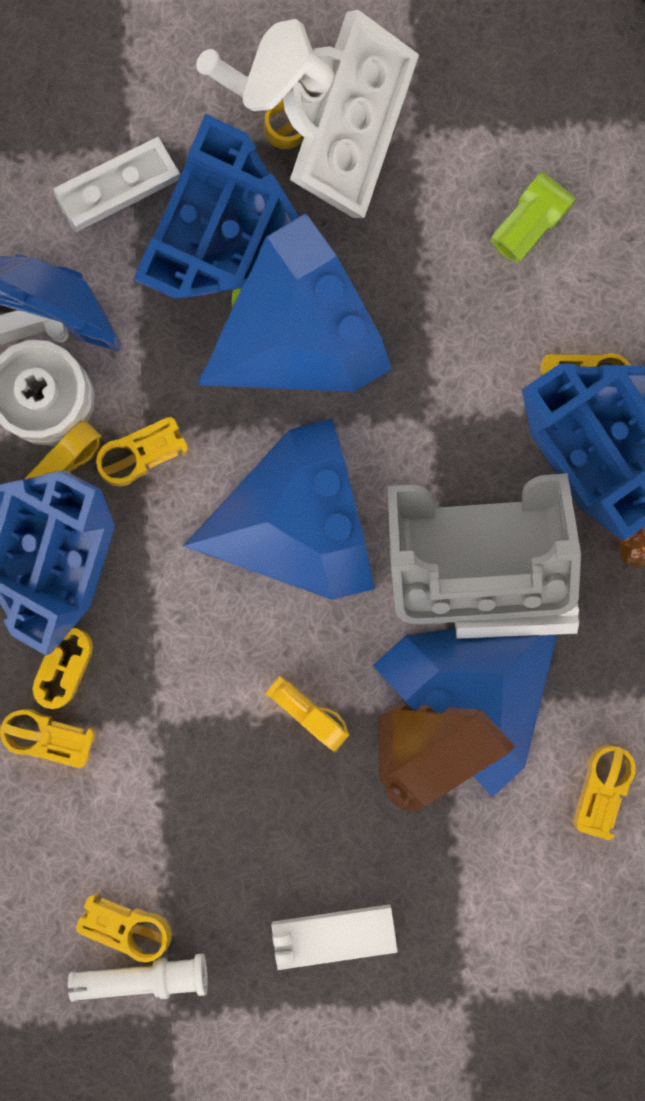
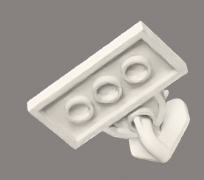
M359 10L346 12L335 48L329 46L312 49L304 25L297 19L274 24L265 33L260 42L249 76H245L222 61L216 50L208 49L202 52L196 63L199 73L210 76L242 97L244 105L250 110L272 109L283 98L285 112L292 126L304 137L290 180L353 218H365L419 54Z

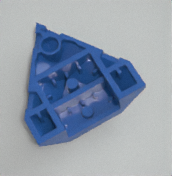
M205 114L187 155L185 167L154 237H151L133 278L134 281L174 299L241 289L255 264L265 237L299 217L273 174L269 173L256 152V147L247 133Z
M306 213L265 237L255 264L238 294L215 343L216 346L206 368L203 369L197 381V385L355 392L392 370L380 333L337 255Z
M19 254L15 256H0V305L62 322L77 340L117 352L120 351L122 343L92 289L82 279L83 274L66 267H54L34 257Z
M558 364L524 387L522 394L531 436L556 474L568 473L571 496L578 507L622 541L627 540L645 527V366L602 365L600 367L576 366V364Z
M329 419L289 429L183 547L331 600L375 589L366 544L333 420Z
M58 471L43 476L0 484V605L8 617L3 622L11 636L45 656L52 654L91 606L115 528L101 489L67 471Z
M452 628L406 635L373 666L414 711L421 705H430L435 713H443L448 707L482 710L515 745V748L509 754L474 775L475 779L493 797L525 768L557 634L457 639L456 629Z

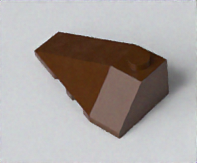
M397 703L378 717L379 780L387 788L385 792L388 798L397 807L404 810L407 809L409 813L426 807L506 756L515 748V745L482 710L448 707L443 713H435L430 705H421L416 711H412L407 703Z

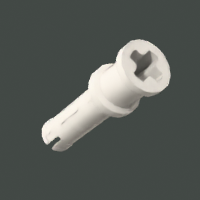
M196 954L194 959L168 961L166 957H161L153 961V965L70 972L68 988H74V991L68 993L71 1002H76L77 1000L154 993L156 998L168 999L170 994L197 992L198 996H203L207 994L208 988L205 955Z

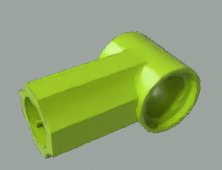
M541 171L517 202L519 205L494 232L490 242L504 257L519 264L548 228L552 230L577 198L548 174Z

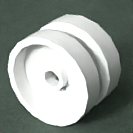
M26 340L10 346L0 355V424L4 429L35 445L54 446L78 423L85 420L89 421L94 411L95 390L90 375L66 349L50 341ZM42 390L44 398L38 401V393Z

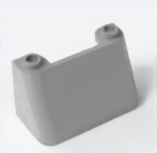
M568 473L541 475L529 480L523 487L522 502L434 508L431 492L422 486H387L395 612L402 621L410 624H431L555 616L565 614L577 605L579 600L581 549Z

